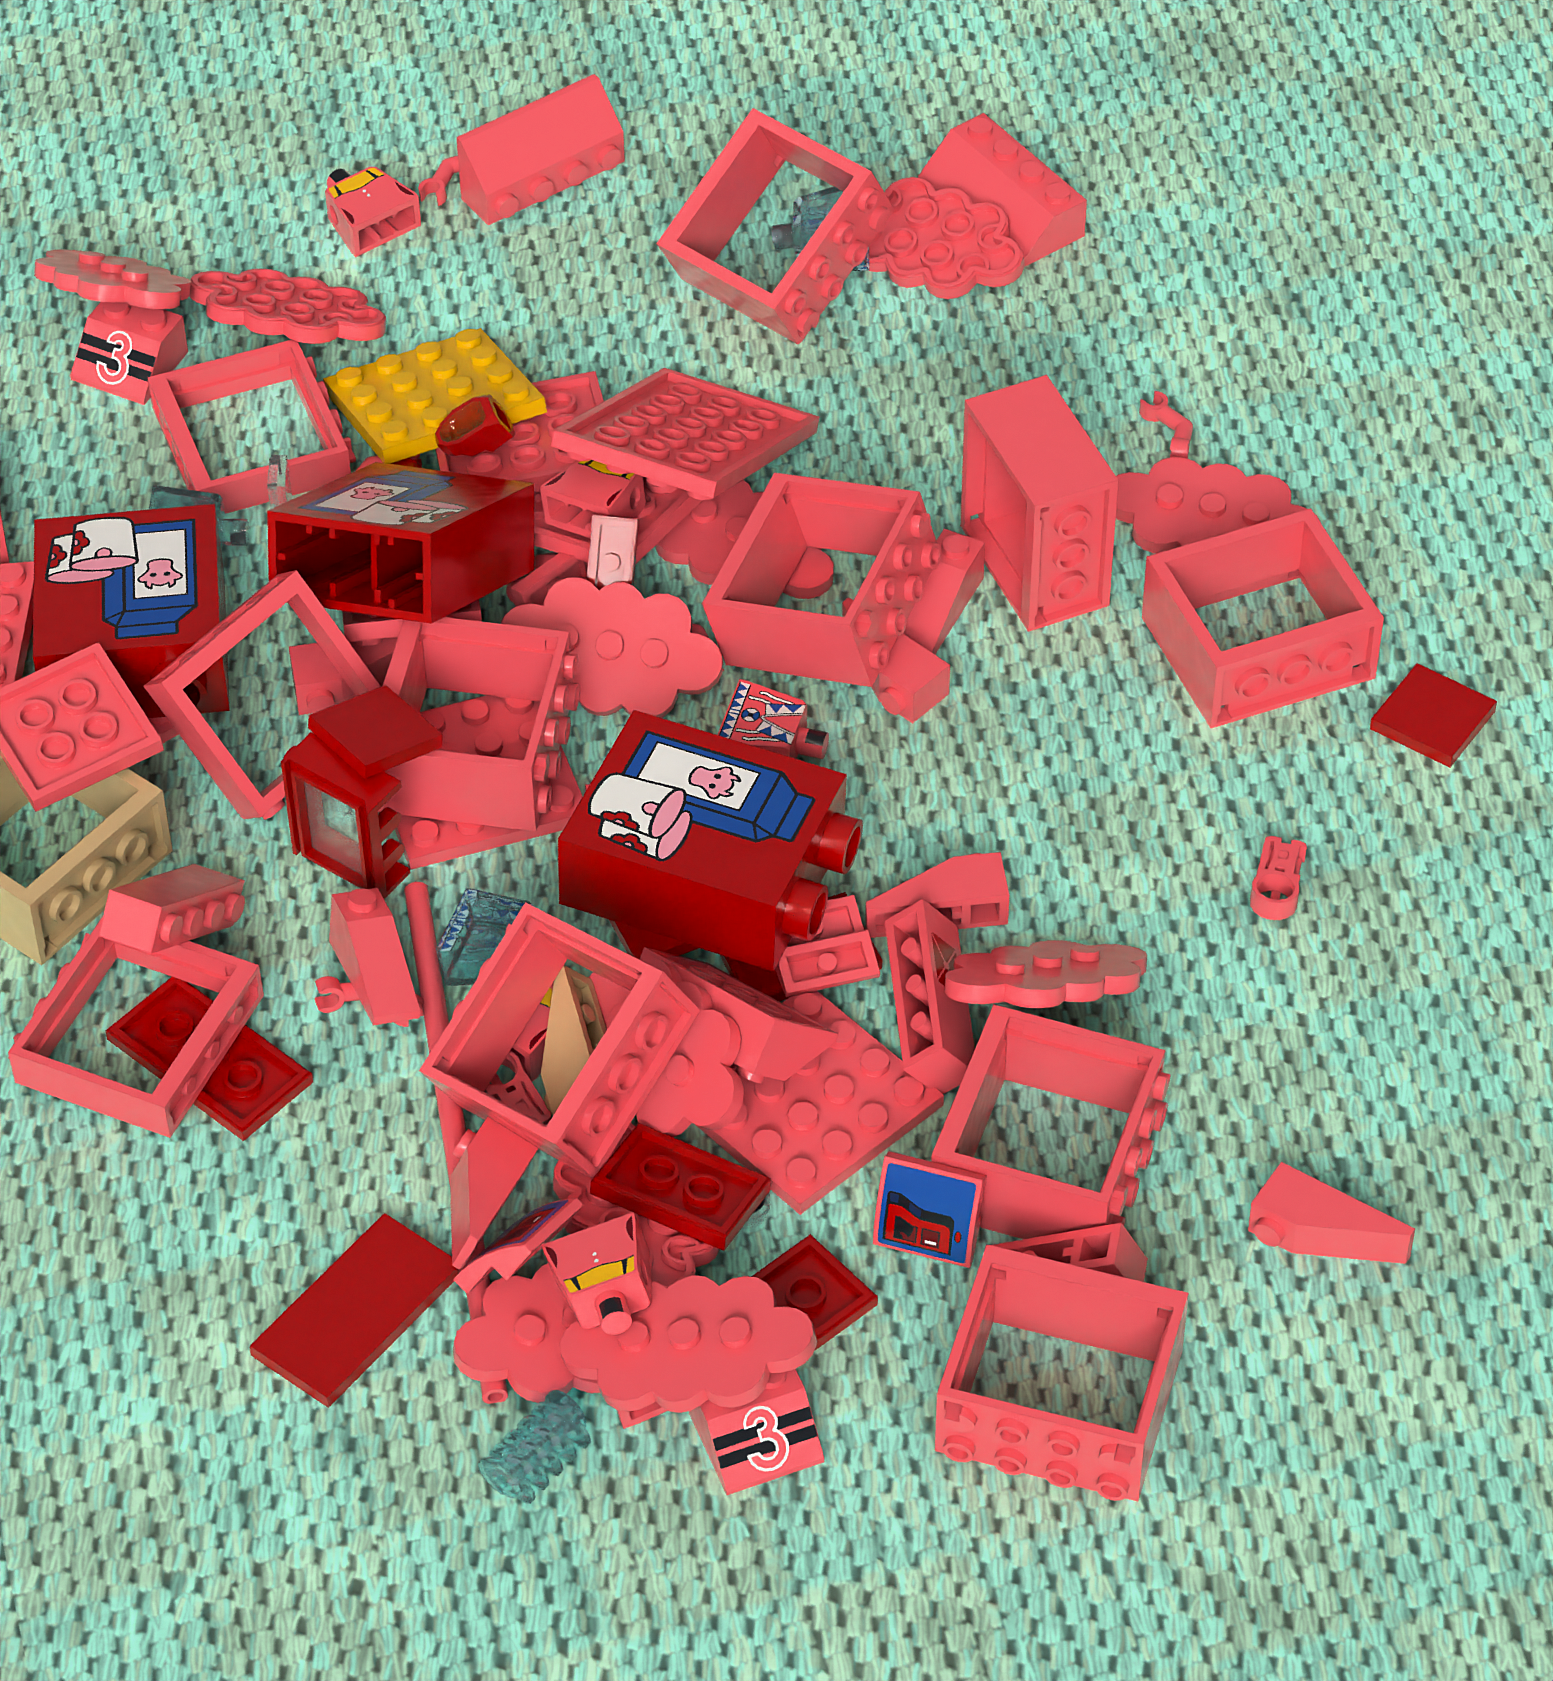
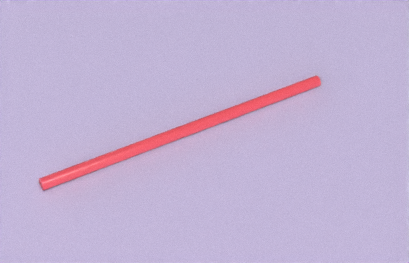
M412 882L405 887L404 892L420 996L423 999L422 1009L428 1048H430L439 1040L449 1024L428 886L423 882ZM434 1085L450 1185V1176L460 1160L453 1155V1152L466 1132L463 1108ZM483 1238L464 1267L485 1249ZM489 1275L468 1294L466 1293L470 1320L482 1316V1299L485 1290L491 1284ZM506 1379L493 1382L480 1381L482 1399L485 1403L504 1402L508 1398Z

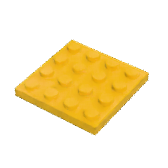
M481 328L462 330L454 337L439 342H424L414 350L398 355H384L379 357L376 362L360 367H346L339 370L335 375L323 378L329 398L382 462L387 464L439 448L435 441V433L440 423L452 410L473 397L490 394L502 406L512 424L547 413L545 397Z

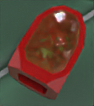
M488 394L473 397L452 410L440 423L435 433V441L444 453L451 456H475L484 450L495 451L513 438L515 431L511 420L502 406Z

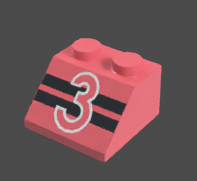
M100 302L87 317L70 374L71 380L145 405L151 398L148 377L173 371L188 353L183 316L164 309L142 308L125 302Z
M796 1369L782 1373H770L765 1390L757 1399L744 1406L734 1408L722 1407L707 1400L701 1406L689 1411V1415L726 1495L824 1462L823 1451L805 1387Z

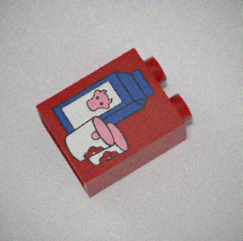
M375 462L267 511L269 581L278 574L297 570L322 606L327 609L432 624L534 571V483Z
M215 504L34 519L33 661L35 672L99 642L147 718L166 717L146 691L144 685L226 618L224 568ZM227 653L183 689L201 714L230 711Z
M633 710L558 838L559 904L676 939L688 945L774 972L792 936L806 941H811L815 937L821 925L828 900V887L820 884L827 870L845 875L852 867L856 858L863 832V821L845 815L847 774Z

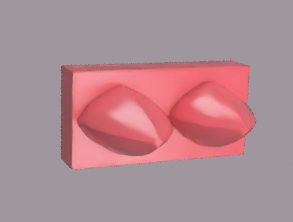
M562 552L534 556L535 570L526 577L518 578L507 584L506 594L516 607L522 604L543 605L549 589L558 581L572 577H580L587 580L588 563L575 559V555Z

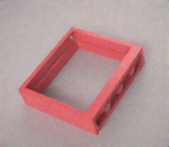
M288 340L148 377L153 411L194 506L215 504L216 514L219 516L308 492L351 473L350 463L356 462V457L352 451L350 437H342L341 419L336 408L330 410L328 407L330 401L325 383L323 381H316L317 373L312 356L305 358L297 341ZM292 380L324 450L210 480L180 409Z
M297 570L276 575L144 685L146 691L243 819L262 817L266 820L285 806L283 801L285 797L283 776L281 774L259 793L183 691L187 685L288 602L356 696L381 687Z
M102 917L91 934H85L81 948L73 960L61 968L57 983L47 997H43L38 1001L33 1017L22 1033H17L13 1037L14 1044L8 1051V1058L11 1063L14 1080L17 1084L171 1138L263 998L264 992L260 968L258 964L191 941L150 954L100 937ZM117 958L219 993L152 1094L48 1058Z

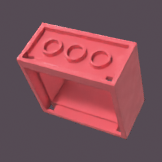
M752 108L656 244L682 280L792 342L800 344L812 327L816 328L819 317L829 302L839 296L844 281L853 268L862 263L866 257L868 247L877 234L885 230L887 227L885 223L894 212V208L872 171ZM788 161L840 189L843 193L777 287L770 293L714 261L783 163Z
M1047 375L966 399L964 409L960 526L966 536L985 542L984 564L1027 631H1033L1109 606L1118 478ZM978 514L979 518L971 520V516Z
M774 473L702 602L725 664L872 687L880 670L887 666L889 654L898 636L904 633L907 618L915 603L921 600L924 586L932 570L938 567L941 559V547L936 541L931 526L930 514H927L920 491ZM807 546L877 556L845 617L775 607Z
M1311 508L1293 514H1286L1252 526H1245L1232 532L1205 538L1181 547L1164 550L1146 557L1142 619L1210 728L1376 678L1384 617ZM1300 578L1327 620L1221 651L1195 609Z
M444 617L432 624L403 620L383 686L387 685L418 713H420L427 688L540 701L524 760L442 750L432 751L383 771L400 780L402 788L378 812L389 807L405 816L536 832L541 813L548 814L550 810L552 787L549 786L551 778L558 779L560 773L561 751H558L560 744L567 745L571 727V720L568 717L569 710L576 711L579 703L580 685L579 683H573L577 671L578 654H571L570 633L567 631Z
M525 902L513 923L508 924L505 935L492 956L481 966L478 978L464 1000L460 1001L455 1007L452 1019L439 1040L429 1048L431 1052L419 1071L461 1108L484 1120L487 1117L493 1119L538 1147L539 1150L594 1178L607 1162L697 1017L700 1009L661 970ZM569 959L631 992L546 1126L484 1091L565 962Z
M993 1004L932 1152L931 1162L987 1175L979 1213L981 1218L980 1227L1020 1239H1029L1122 1223L1125 1226V1217L1121 1216L1124 1206L1133 1207L1139 1189L1140 1179L1135 1176L1139 1168L1147 1169L1151 1159L1154 1140L1149 1138L1153 1130L1161 1131L1167 1113L1168 1103L1162 1101L1165 1099L1171 1074L1163 1073L1165 1050ZM1004 1080L1129 1113L1100 1192L973 1158Z
M986 1245L937 1392L935 1451L944 1453L948 1458L957 1462L973 1460L993 1465L1005 1474L1019 1475L1025 1473L1045 1478L1049 1483L1057 1487L1069 1488L1077 1486L1097 1491L1102 1497L1109 1500L1129 1499L1138 1502L1183 1351L1189 1293ZM993 1322L1155 1361L1134 1433L970 1393Z

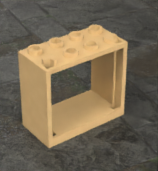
M0 755L1 826L25 806L29 800ZM128 768L70 795L106 819L25 888L0 871V938L40 965L49 960L105 910L109 889L139 881L173 851L163 790Z

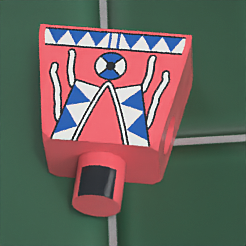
M742 679L738 681L717 734L762 749L767 748L769 751L797 759L798 754L823 759L829 741L828 732L807 728V704L803 700Z

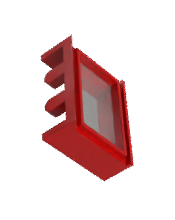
M310 732L297 746L291 747L281 760L293 854L297 855L301 852L303 857L359 888H378L385 899L410 874V868L397 862L403 855L405 846L392 838L381 845L399 825L401 814L389 807L384 808L379 814L378 810L402 788L401 781L385 772H380L364 779L321 739Z

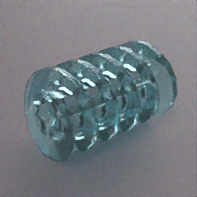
M551 1390L545 1396L544 1402H539L531 1410V1415L524 1416L517 1424V1429H512L503 1438V1443H497L491 1449L489 1457H483L479 1461L478 1468L480 1473L491 1487L500 1494L516 1498L525 1504H531L536 1498L535 1491L531 1485L538 1490H545L550 1484L549 1477L545 1472L552 1476H559L564 1470L560 1459L572 1463L578 1456L574 1445L583 1449L590 1445L591 1438L586 1430V1417L583 1411L566 1393L559 1390Z

